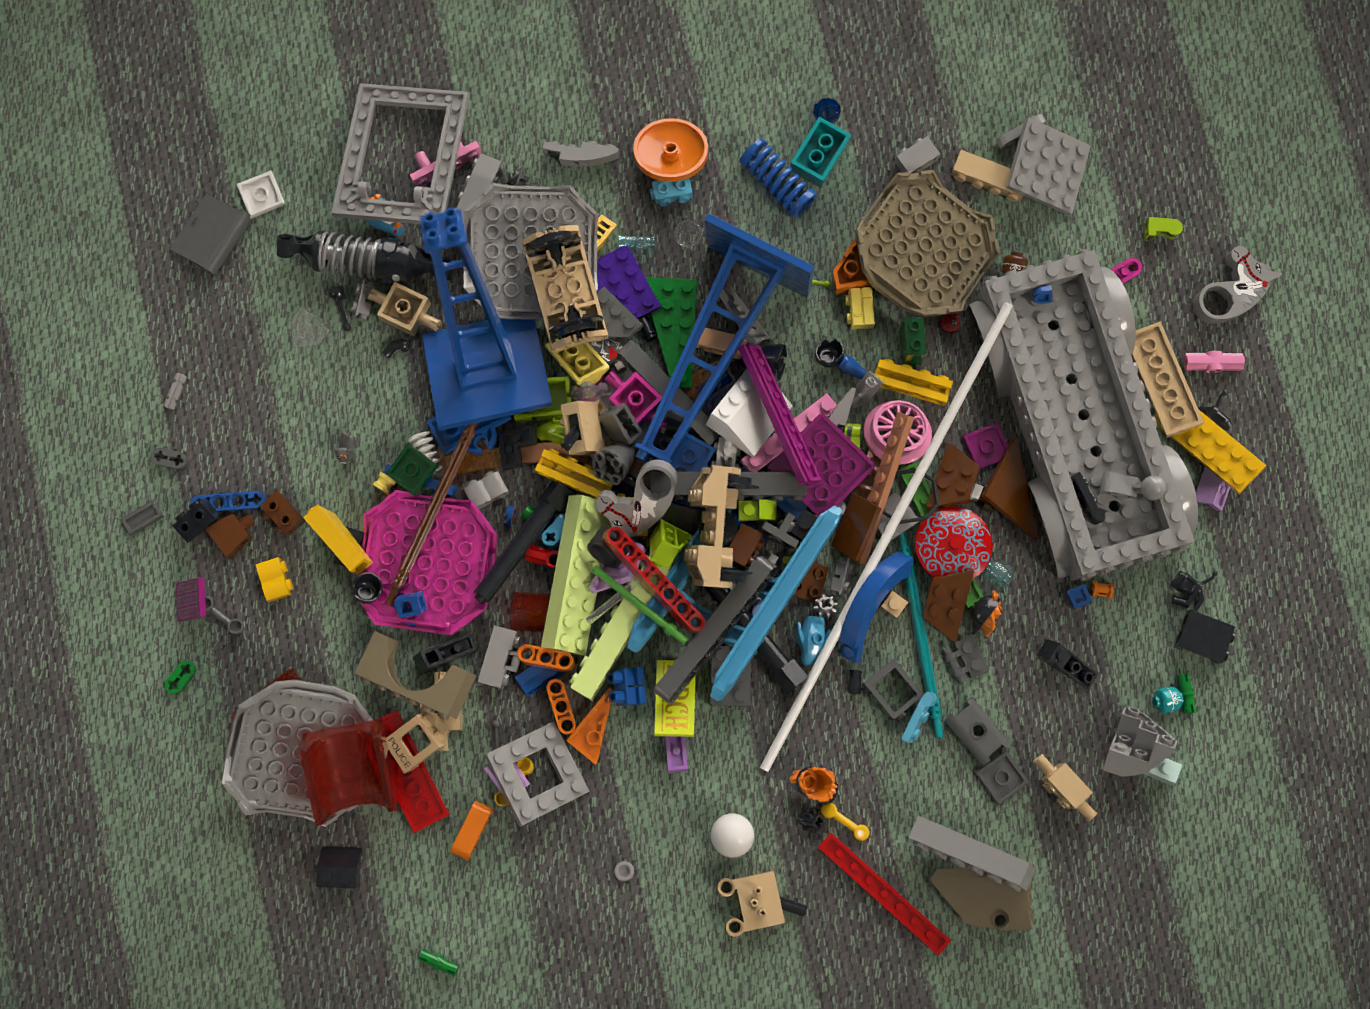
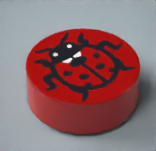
M946 314L941 320V329L946 333L956 332L960 326L959 318L954 314Z

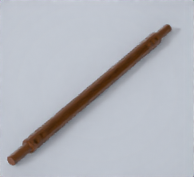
M478 423L469 424L468 427L465 426L391 584L393 587L385 604L393 606L400 589H403L476 433L475 428Z

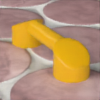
M524 758L517 762V766L524 776L532 773L534 764L529 758ZM500 791L497 792L494 798L495 803L501 807L509 806Z
M833 803L821 806L822 816L834 818L853 831V835L857 840L864 841L868 838L869 829L865 825L855 824L839 813Z

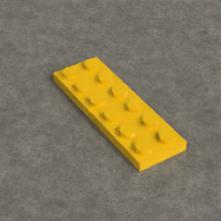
M1199 410L1204 425L1170 437L1237 494H1240L1266 468V465ZM1155 413L1153 417H1155L1157 427H1159L1163 431L1157 414Z

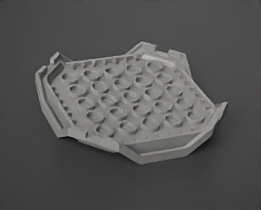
M492 183L476 201L464 210V226L467 241L500 319L543 320L522 245V239L537 232L544 234L545 230L547 232L549 230L553 231V228L558 230L560 226L578 225L596 292L598 291V213L580 197L571 185L541 187L510 186ZM464 267V290L469 294L476 290L467 268ZM474 299L482 307L480 300Z
M299 680L274 682L238 705L225 756L222 784L229 794H232L245 815L263 812L306 818L326 827L337 820L338 816L344 812H349L361 804L364 778L372 745L379 729L356 695L334 686Z

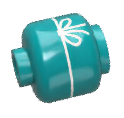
M1175 687L1159 688L1152 697V704L1160 713L1176 712L1183 704V696Z

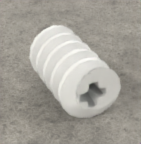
M430 432L418 433L409 438L408 442L433 462L437 463L440 461L439 458H433L438 453L437 451H431L435 444H429L433 437H427L426 435ZM439 466L436 471L440 470L442 466Z

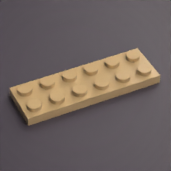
M1161 321L1136 330L1135 347L1132 357L1138 366V372L1166 438L1204 425V421Z

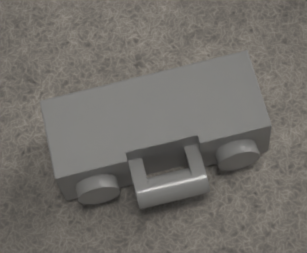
M494 625L479 675V683L502 689L503 685L506 686L509 680L507 670L517 672L520 659L517 652L513 651L514 648H518L520 642L517 631ZM509 655H512L513 658L511 665L506 666Z

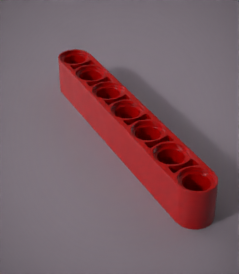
M611 527L604 531L602 535L604 544L687 632L703 629L705 626L704 617L621 528ZM610 532H614L617 535L616 541L610 539ZM624 546H627L630 549L629 556H626L624 554ZM638 560L643 563V570L637 568ZM651 575H654L657 578L656 585H653L651 583ZM665 589H667L670 592L669 599H666L664 597ZM678 604H681L684 608L682 614L677 610ZM692 618L696 619L697 626L695 628L692 627L690 623Z

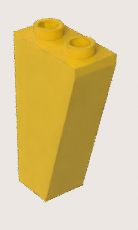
M317 504L303 517L350 572L360 575L373 563L335 513Z

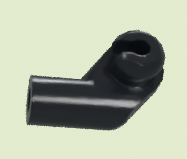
M405 339L393 340L384 349L382 354L389 359L396 350L401 349L403 352H407L410 349V344Z

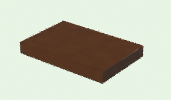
M852 493L831 546L853 560L860 562L882 508L858 494Z

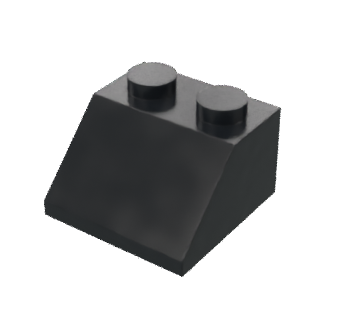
M322 846L317 865L316 887L360 888L362 848Z

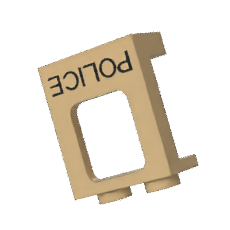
M427 712L417 714L383 740L404 774L417 768L418 764L438 749L447 745L444 734L437 729L434 719ZM420 725L431 743L416 756H412L402 737L414 727Z

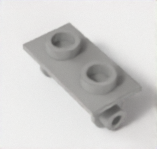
M365 279L356 283L354 294L357 295L350 307V312H353L352 318L359 315L360 319L366 320L369 317L371 303L365 302V299L369 300L368 296L370 293L372 294L371 290L375 289L374 283L367 282L365 284Z
M869 370L857 385L851 406L853 408L860 406L865 408L884 382Z
M840 557L839 561H837L834 574L840 575V579L833 577L830 591H832L831 595L837 597L840 595L846 599L847 594H850L852 587L850 583L851 577L856 572V565L852 559Z

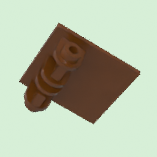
M814 562L797 587L794 596L815 603L816 599L820 600L829 567Z

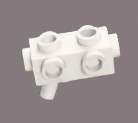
M719 437V442L714 443V448H716L714 454H717L716 461H712V465L739 468V464H735L736 456L740 457L741 449L724 437Z

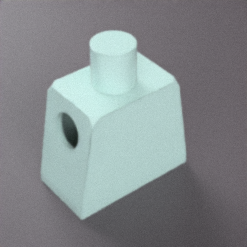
M1166 758L1145 775L1173 786L1177 781L1182 765Z

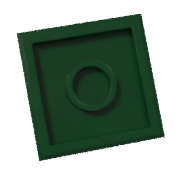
M408 443L385 474L416 497L439 465Z

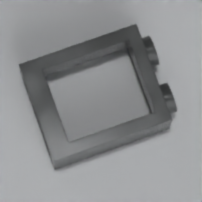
M892 659L863 683L864 687L891 720L896 718L899 721L907 714L905 710L910 706L915 708L919 704L920 698L924 695L895 659ZM893 669L897 671L915 694L913 698L895 712L873 687L875 683Z

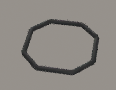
M916 469L897 471L896 475L915 473ZM926 473L924 475L925 478L932 482L936 502L934 507L926 517L904 519L899 524L928 520L939 507L940 502L934 478ZM884 508L883 514L891 519L892 515L886 512Z

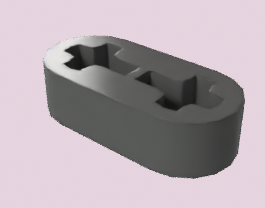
M156 448L151 453V460L156 465L182 470L188 465L187 456L178 451ZM162 452V455L168 458L167 460L161 459L159 462V459H157L156 456L160 455ZM179 456H181L183 463H179L177 466V463L172 461V458L179 459Z

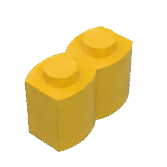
M277 557L256 564L266 601L272 602L292 595L293 584L286 577L285 572L288 571L285 561Z

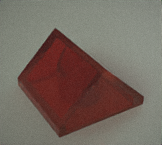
M514 592L510 608L511 630L544 632L551 594Z

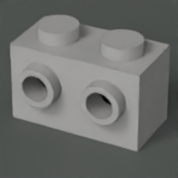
M927 136L924 139L919 138L914 141L910 148L900 150L897 153L895 163L902 173H919L938 161L940 153Z

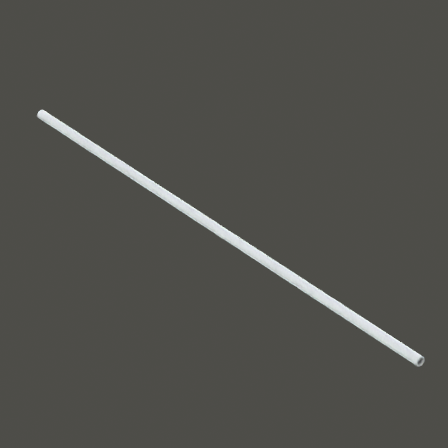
M1004 302L817 657L808 678H806L760 766L761 769L769 772L840 637L845 617L853 599L867 577L879 563L1013 306Z

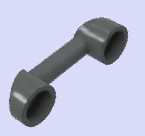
M205 596L206 614L213 615L225 624L232 635L241 634L244 630L243 622L240 619L231 620L214 607L213 600L210 597Z

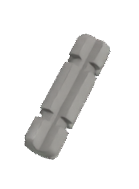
M181 373L175 374L173 379L175 382H172L167 395L168 399L164 402V407L171 410L175 409L177 404L175 401L178 400L183 388L182 383L184 384L186 381V376Z

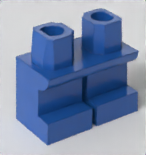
M643 667L624 668L607 674V682L614 684L615 690L609 693V702L616 703V706L647 704L645 686H638L645 684Z

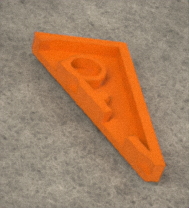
M610 687L566 740L595 765L598 763L611 705L609 693L613 692Z

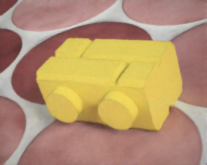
M872 288L849 289L848 295H845V306H849V313L846 314L847 324H851V330L874 328Z

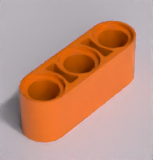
M522 645L517 652L518 658L529 666L560 672H570L575 667L574 658L564 651L533 645ZM526 651H532V656L529 659H523V654ZM546 654H550L551 660L547 663H543L542 657ZM564 658H569V665L566 667L561 666V661Z
M552 679L547 684V692L559 730L563 734L570 735L574 732L577 725L568 694L562 681ZM554 683L561 685L559 693H552L551 686ZM559 702L567 704V709L564 712L557 711V704ZM566 720L571 721L573 724L572 729L569 731H564L562 728V724Z
M477 800L474 802L453 843L450 853L466 861L470 859V854L472 850L474 851L480 839L479 836L481 832L483 833L489 821L488 817L493 813V808Z

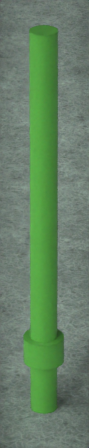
M596 565L592 569L594 574L662 627L668 636L672 635L683 645L688 641V638L680 633L674 624H669L600 567Z

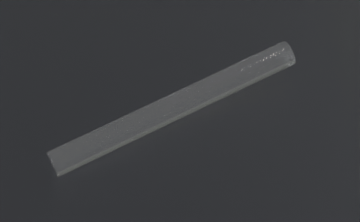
M635 577L624 588L631 592L641 582ZM617 592L586 618L587 622L591 625L619 602L623 596Z

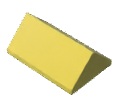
M549 343L545 344V348L578 385L593 388L609 369V365L589 343L573 346L556 353H552Z

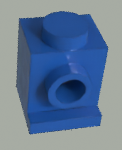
M423 590L399 595L395 599L394 608L398 612L399 618L421 615L427 610Z

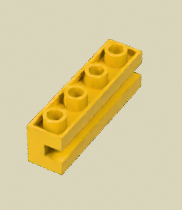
M890 359L879 360L875 375L884 382L881 388L941 406L946 405L953 383L948 377L938 375L937 377L931 375V372L927 370L917 371L912 369V366L906 364L900 366L894 364V361Z
M551 448L543 450L539 463L535 468V473L553 481L561 482L563 485L595 499L598 498L603 490H611L613 484L597 479L593 474L594 469L592 466L584 464V466L579 465L576 459L569 456L566 458L559 456L560 452Z

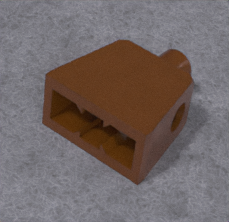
M231 514L206 527L205 530L223 554L231 560L252 538L247 529L254 525L255 521L249 514L241 520L234 514Z

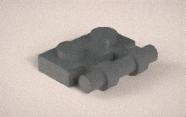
M972 635L954 643L957 651L953 653L949 646L942 649L945 654L944 658L946 662H949L953 670L952 674L954 678H957L959 684L966 681L963 675L966 672L969 673L972 679L989 670ZM959 656L965 665L961 669L955 659Z

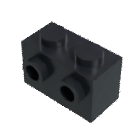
M206 498L201 501L195 500L189 505L190 510L187 513L184 511L175 518L177 522L172 525L187 543L221 516Z

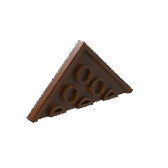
M1013 438L981 497L1029 537L1037 540L1039 539L1019 443L1017 438Z

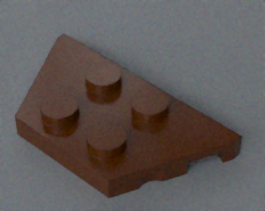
M947 443L935 479L940 502L939 506L945 505V507L969 503L980 472V466L951 443ZM933 488L926 506L927 510H931L936 504Z
M967 569V571L950 573L943 577H934L930 580L922 616L953 642L957 640L974 574L973 569Z

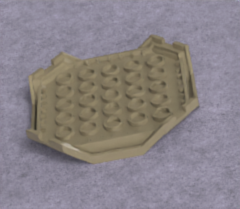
M934 170L920 171L919 173H897L876 198L855 230L862 271L871 286L900 309L921 317L960 313L982 276L1000 256L999 244L995 240L994 230L996 229L993 216L969 208L942 186Z

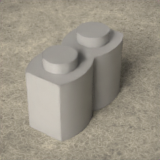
M498 471L487 472L483 475V479L479 481L475 479L466 484L467 487L464 490L469 500H472L479 509L509 494Z

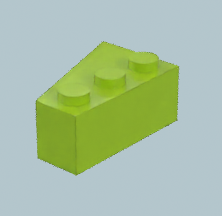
M660 519L649 537L650 559L656 566H663L668 569L677 561L693 535Z

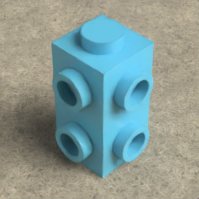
M690 178L677 182L655 180L652 182V189H649L651 200L655 199L656 205L660 204V206H668L671 202L675 201L685 203L693 195Z

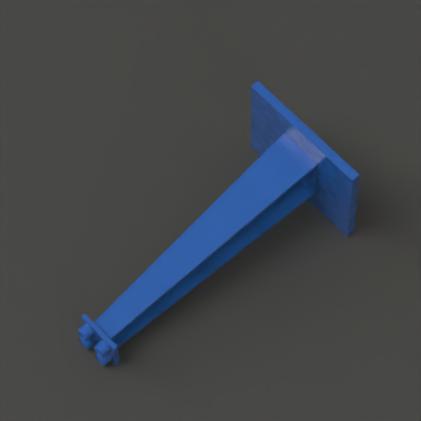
M448 208L443 213L434 214L429 212L420 217L425 252H431L447 329L422 334L439 431L553 406L535 320L499 318L467 241L461 209ZM458 246L462 259L444 263L440 250ZM466 267L476 291L451 297L445 271ZM474 299L480 300L487 320L456 326L452 305Z
M709 213L705 218L707 248L725 258L642 444L636 443L635 445L638 451L635 457L638 461L646 464L652 458L654 460L666 461L673 466L672 457L778 284L807 298L811 292L813 265ZM735 262L769 279L745 318H740L718 307L716 304ZM713 312L740 325L739 330L716 366H712L693 355ZM694 363L710 371L711 376L691 409L686 411L674 405L672 400L688 364ZM672 410L682 415L684 420L667 449L660 450L653 446V442L667 411Z

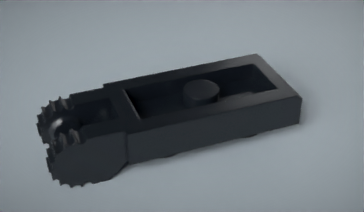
M1080 472L1072 475L1071 480L1078 501L1091 524L1098 525L1105 521L1104 511L1097 506V499L1090 492L1085 476Z

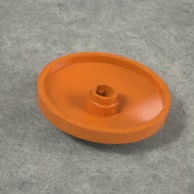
M662 119L650 123L639 132L633 147L634 159L639 169L647 176L664 182H677L694 176L703 168L708 157V143L704 133L694 124L681 119Z

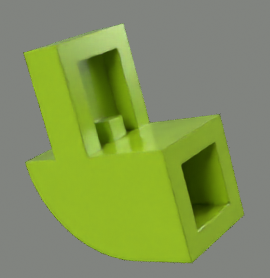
M771 500L739 501L738 521H756V524L766 521L770 524H776L777 503Z

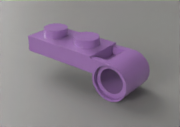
M665 736L668 773L687 772L685 737Z

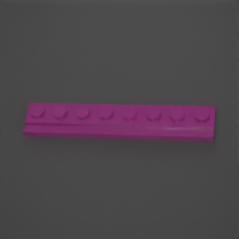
M741 345L738 350L799 485L803 483H818L821 481L820 475L761 346Z

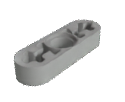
M1042 114L1032 118L1043 124L1047 123ZM1023 124L1003 134L996 140L1001 150L1019 140Z

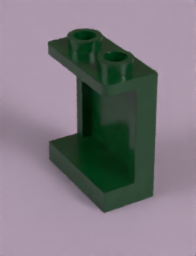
M923 317L904 318L899 329L902 364L921 365V355L926 354Z

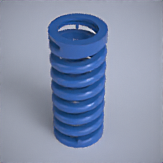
M760 138L747 148L740 157L739 162L744 168L750 169V174L756 176L757 181L763 183V187L766 190H770V194L773 197H777L778 203L784 204V209L790 211L789 214L793 218H797L812 205L818 194L812 188H809L800 198L796 197L807 185L805 181H802L791 193L784 196L799 180L800 176L798 174L793 175L783 187L778 189L779 185L791 175L793 169L792 167L786 168L775 181L771 182L772 178L785 167L786 161H779L768 174L764 175L765 171L778 160L779 154H772L761 167L757 168L759 163L772 152V147L767 146L758 154L763 146L765 147L768 144L763 138ZM794 197H796L797 200L791 203Z

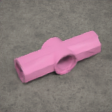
M1222 351L1186 353L1183 364L1185 370L1188 371L1205 370L1206 373H1210V371H1215V373L1242 371L1244 369L1245 357L1243 353H1222Z

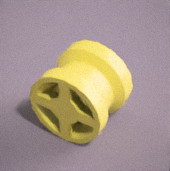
M380 472L378 480L374 481L372 485L389 495L391 492L390 488L396 482L388 475Z

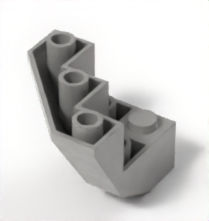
M1125 707L1103 770L1121 777L1146 774L1174 753L1178 741L1145 713L1140 712L1134 707Z

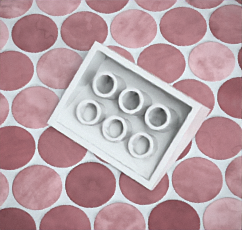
M746 369L711 413L706 425L745 453L754 457L775 429ZM783 394V397L790 410L793 405L788 401V399Z

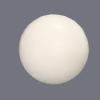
M731 813L721 816L716 820L711 830V842L714 848L725 857L735 858L744 855L749 851L754 841V830L751 823L739 814Z

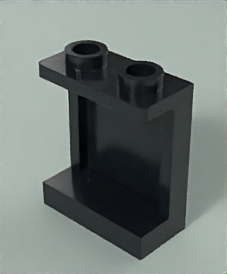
M1194 610L1186 611L1174 648L1190 651L1213 660L1216 664H1221L1229 656V650L1227 649L1229 644L1234 641L1236 635L1234 632L1235 626Z

